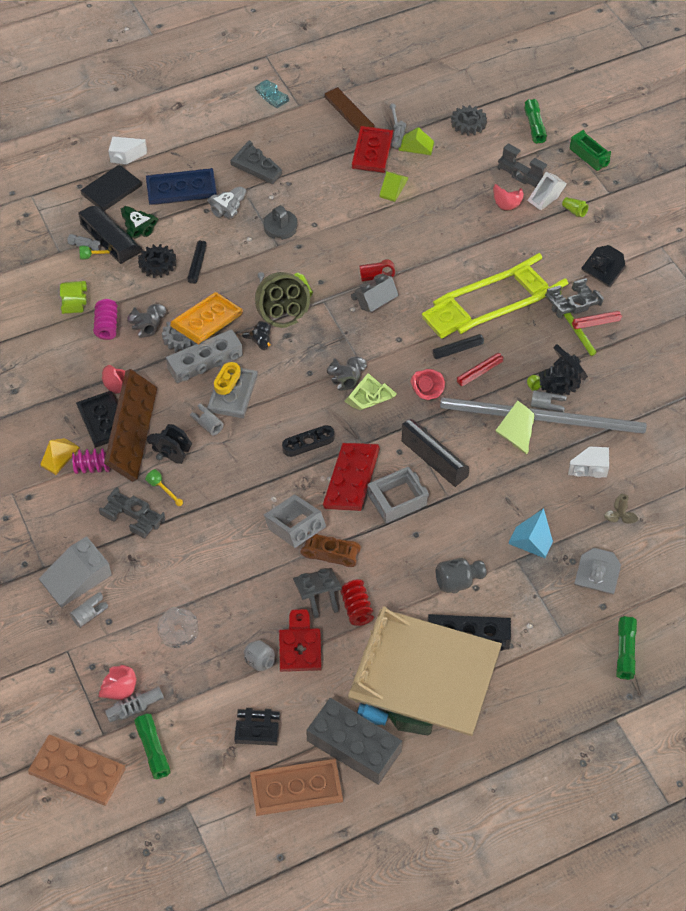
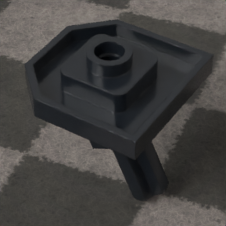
M610 245L597 247L581 267V270L606 286L611 287L626 268L624 254Z
M558 344L553 347L559 356V359L553 364L554 368H557L558 365H561L563 368L568 365V369L574 367L575 371H579L582 380L588 377L580 365L581 360L575 354L571 356Z

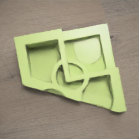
M368 373L344 402L355 409L363 410L394 398L397 393L385 383L383 385L380 384Z
M517 401L495 431L510 441L514 447L527 454L529 452L528 447L535 415L525 405Z

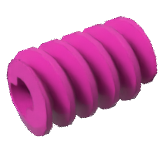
M102 299L95 304L93 331L96 337L103 340H111L116 337L118 306L111 299Z
M96 448L93 449L92 454L89 453L88 449H86L84 455H82L80 449H78L77 455H74L73 452L74 473L78 474L80 468L83 474L87 472V469H89L90 473H94L95 468L101 473L103 467L106 472H109L110 467L104 464L106 456L104 448H101L100 454L97 453Z

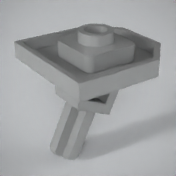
M592 548L581 555L574 585L614 595L621 564L613 552Z

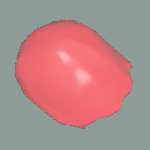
M494 184V198L498 207L509 211L520 205L524 196L522 188L518 191L507 192L497 184Z
M107 365L102 372L103 383L108 390L119 394L125 370L115 369L112 365Z
M433 369L415 372L410 381L414 392L421 399L425 400L436 399L443 393L445 387L443 375Z
M125 665L109 668L110 673L104 678L98 697L113 700H124L130 697L137 683L133 669Z

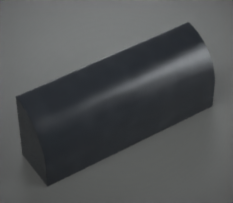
M90 206L78 212L80 225L95 240L100 241L101 246L108 250L110 255L120 264L140 254L141 250H143L99 206Z
M410 419L402 423L401 441L449 483L456 487L469 477V466L417 422Z

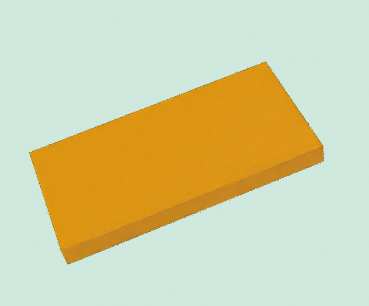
M214 292L173 319L170 326L199 345L241 316L243 309L217 292Z

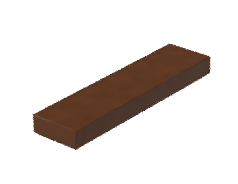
M338 87L324 93V98L358 133L361 126L375 128V125Z

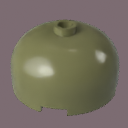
M276 272L270 274L260 282L256 289V309L266 322L275 327L286 328L298 323L297 319L301 318L309 309L310 293L308 287L300 278L291 273ZM283 311L290 316H296L292 321L286 323L273 321L269 317L270 315L273 318H279Z

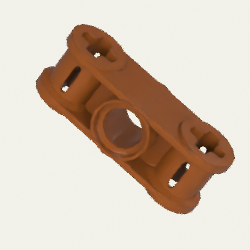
M315 534L306 540L300 553L309 559L354 567L357 562L356 556L360 552L361 546L354 541Z

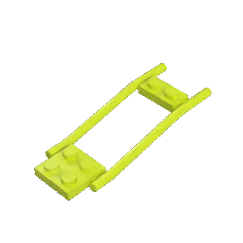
M538 253L509 270L441 296L433 301L434 307L422 313V318L441 339L455 331L462 334L476 325L538 302L546 297L547 289L561 286L562 288L568 285V281L564 278L549 287L530 267L542 259V255ZM513 275L532 295L475 319H471L470 315L454 299Z

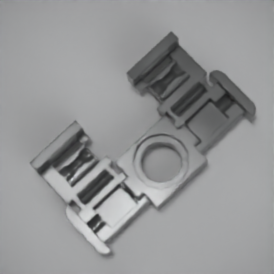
M508 143L503 148V156L498 159V170L503 169L510 173L512 178L525 185L528 183L536 188L543 177V171L547 164L537 158L530 162L529 166H531V169L519 162L516 163L515 159L521 150Z
M587 278L573 282L571 288L573 291H577L578 294L567 297V299L561 295V286L549 288L545 294L547 299L553 304L551 310L557 312L558 318H562L563 314L570 312L577 314L587 311L593 305L598 304L601 306L604 298L597 290L592 292L586 285Z
M118 487L107 497V505L104 508H99L100 515L113 522L116 521V516L119 512H124L126 515L136 519L138 523L135 525L130 524V531L144 539L153 529V526L154 530H157L160 527V522L163 523L165 521L164 512L160 515L151 510L147 502L135 496L129 498L121 494ZM135 505L142 507L137 512L132 511L131 508Z

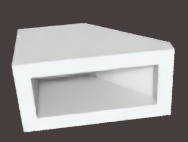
M112 137L108 150L110 163L128 164L147 154L146 140Z
M546 172L527 201L539 210H542L559 197L567 183L556 175Z

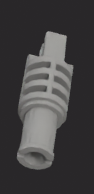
M158 686L143 694L136 693L129 698L114 703V706L105 710L109 722L118 719L124 720L129 718V716L140 713V711H144L148 705L164 699Z

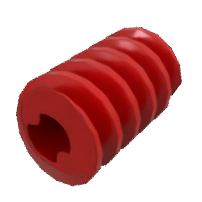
M356 579L344 584L340 593L343 596L342 599L345 603L349 622L354 626L370 623L374 616L371 615L373 609L370 607L371 603L368 600V594H366L364 581Z

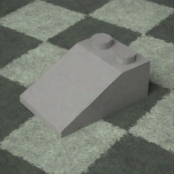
M86 536L70 546L39 578V581L62 608L112 576L108 561Z

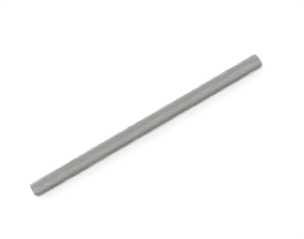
M444 397L441 398L440 408L499 416H507L513 406ZM528 408L534 413V420L643 434L646 432L647 427L645 422Z

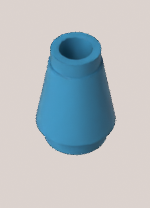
M360 703L357 714L375 725L385 726L388 713H384L374 706Z

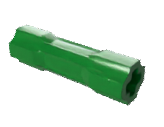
M528 99L524 102V109L530 124L532 140L536 144L544 143L547 140V133L542 122L539 103L536 99Z
M624 616L619 618L618 622L619 645L616 676L620 679L630 680L635 675L637 620L634 617Z
M144 714L138 716L134 722L138 735L141 738L153 779L167 777L171 772L166 756L163 753L152 715Z

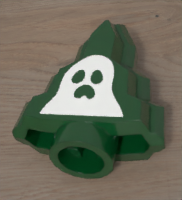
M128 206L120 209L122 218L125 220L126 232L131 238L148 237L152 234L159 220L156 216L136 211Z

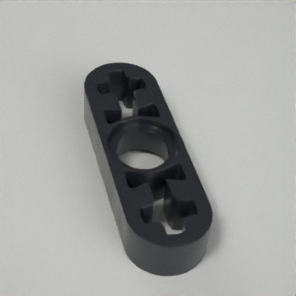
M324 425L286 438L282 442V451L286 456L293 457L331 444L335 439L334 429L331 426ZM306 438L314 440L311 444H306L303 441Z

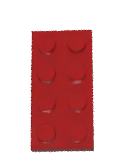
M342 443L324 498L323 506L325 509L361 511L380 451L378 444Z

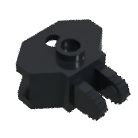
M167 424L165 430H162L161 433H153L147 437V442L152 444L154 452H159L163 457L178 464L183 463L186 456L184 452H189L192 446V442L186 433L174 424Z

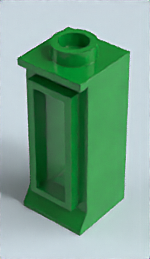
M584 129L571 137L569 149L596 171L609 165L611 151H607L588 136Z

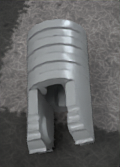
M533 390L531 407L564 412L565 408L563 406L551 404V400L566 401L567 396Z
M200 403L198 407L204 412L199 418L193 412L190 416L211 435H217L223 428V422Z
M101 592L95 594L70 612L72 620L79 628L108 608L107 602L100 603L93 608L94 605L102 600L103 595Z

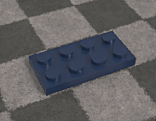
M213 168L146 175L149 205L205 199L217 195Z

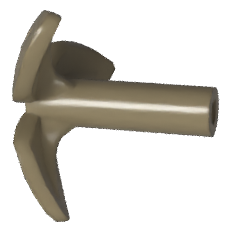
M620 494L615 500L614 508L616 511L609 510L604 514L605 519L610 522H617L619 517L627 524L638 521L637 515L632 512H625L628 508L627 502L629 499L625 494Z

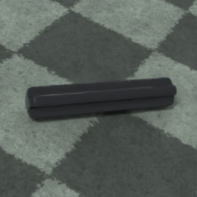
M199 240L196 244L187 277L189 283H197L207 247L205 241Z
M481 334L435 348L433 349V356L435 359H439L484 344V338Z

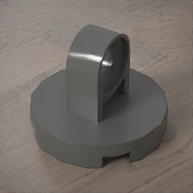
M282 205L272 209V212L266 215L264 219V231L273 239L281 237V240L292 237L297 231L298 223L296 216L290 211H286Z

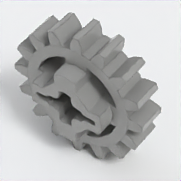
M166 322L167 327H163L162 339L164 345H168V349L174 348L175 352H177L179 349L184 350L197 344L172 328L170 322Z

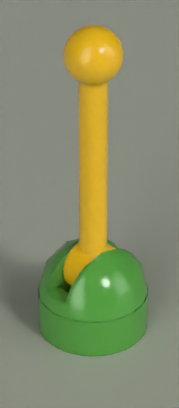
M79 246L80 260L89 259L92 254H110L108 250L92 251L88 246Z
M156 469L150 471L145 481L152 486L159 485L175 501L177 506H182L183 500L178 499L161 483V474Z

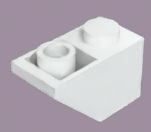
M588 447L570 461L568 475L577 477L591 476L595 478L607 477L609 470V448Z

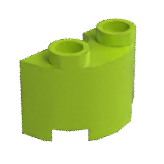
M86 281L64 282L60 284L62 314L84 312V305H87L86 294H84V291H87Z

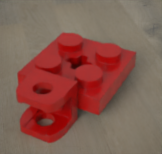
M306 609L291 610L289 614V629L279 630L280 672L321 670L320 628L310 629V616ZM298 646L306 648V650H304L302 654H298V651H294L295 648H298Z

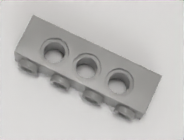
M231 329L207 339L199 345L195 344L167 356V369L176 383L187 381L191 377L203 374L212 368L219 367L226 362L243 356L242 344Z

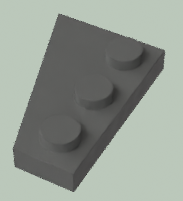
M250 140L230 160L232 166L271 184L282 174V169L270 158H266L259 148L256 149Z

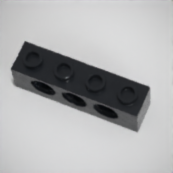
M428 614V622L464 633L470 632L474 636L502 643L500 651L510 649L511 618ZM486 633H491L493 636H487Z

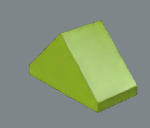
M417 127L403 136L399 151L432 155L434 141Z
M386 171L379 197L395 202L407 183L408 177Z

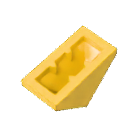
M65 438L50 440L40 465L56 475L72 458V453L74 452L75 455L80 447Z

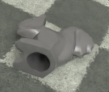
M152 304L147 308L146 313H139L136 307H134L133 311L128 315L127 321L135 324L132 326L133 330H141L138 333L139 338L152 336L156 332V327L160 324V318H163L166 314V308L160 304Z
M355 356L347 361V365H340L336 358H334L327 368V373L334 376L331 378V381H340L338 385L339 391L353 389L360 378V371H364L367 368V362L362 357Z

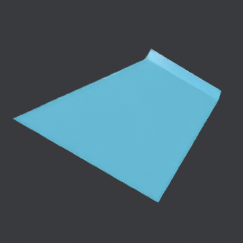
M544 508L516 526L508 544L546 558L553 540Z

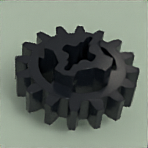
M152 244V248L146 247V251L141 250V255L138 256V265L141 268V272H146V276L152 274L153 278L156 275L162 278V274L168 276V271H174L176 266V254H174L173 249L169 250L168 246L163 248L162 244H159L158 247Z
M558 365L557 368L550 366L551 370L545 369L544 373H541L540 386L547 393L552 392L559 395L566 393L570 395V391L576 392V388H580L581 376L579 371H575L574 367L568 369V365L564 366V368L561 365Z

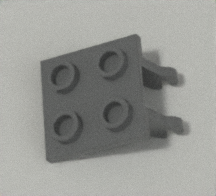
M332 568L320 569L318 572L310 574L304 573L293 578L302 600L309 598L314 618H319L314 595L328 592L332 610L334 613H338L334 592L342 590Z

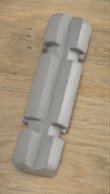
M403 121L398 122L391 144L395 149H398L402 144L406 129V123Z
M69 234L67 238L68 244L88 246L92 250H100L101 242L98 240L92 241L90 238L77 237L74 234Z

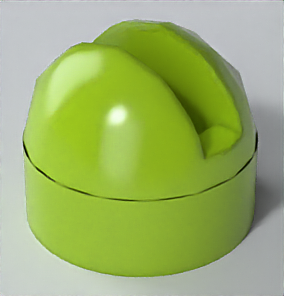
M530 375L527 379V385L532 391H537L541 388L540 377L537 375Z

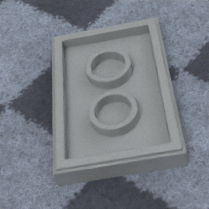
M240 368L241 375L229 394L220 395L213 389L207 409L212 413L244 419L258 371Z

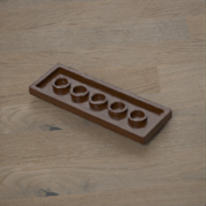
M132 369L125 371L104 464L133 482L138 480L157 387Z

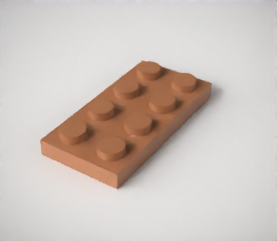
M49 734L28 772L32 776L106 806L126 768L123 764Z
M336 759L250 772L256 816L343 802Z

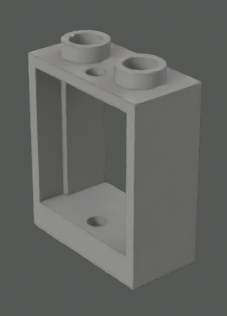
M409 466L368 484L367 495L386 524L427 506L428 491L425 486H421L416 472H412ZM407 483L416 498L391 508L382 493Z
M295 494L264 514L269 530L294 548L326 527L321 511ZM303 514L306 516L304 520L292 528L286 526L287 523L299 515Z

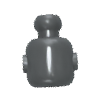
M464 558L442 561L435 569L438 586L445 593H457L471 587L474 578L483 579L487 575L486 566L483 561L477 560L473 564H469Z

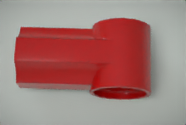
M385 259L380 263L360 265L362 281L374 280V277L379 274L392 276V278L395 275V266L391 260ZM389 267L392 270L390 272H384L383 268Z

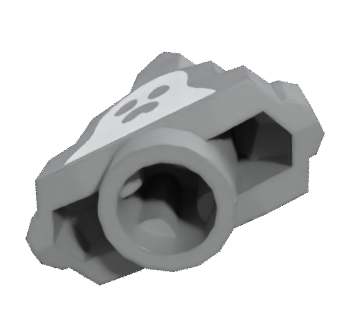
M240 186L232 189L230 192H222L219 195H213L208 198L207 201L211 206L212 213L218 218L221 216L227 219L233 218L240 207V201L245 197L246 189Z

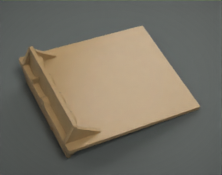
M383 606L379 611L373 630H370L371 635L363 652V657L348 698L356 703L361 702L473 736L502 643L392 612Z

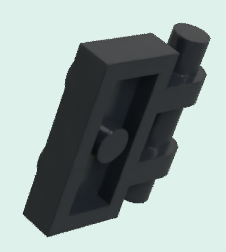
M247 707L246 710L238 709L237 718H245V721L236 720L235 744L278 745L279 722H271V719L280 720V711H272V709L265 708V711L253 710V708ZM252 719H264V722L252 721Z

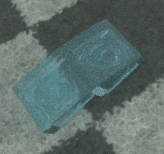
M269 80L262 81L259 85L255 86L257 93L275 108H279L289 101L288 95L279 91L277 84Z

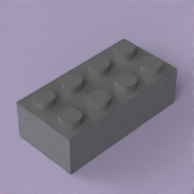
M331 697L306 730L309 743L378 785L402 752V740Z

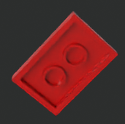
M361 126L352 160V169L385 173L393 139V130Z

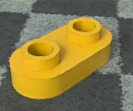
M228 362L223 365L214 380V390L216 393L226 395L232 391L241 375L240 366L237 363Z

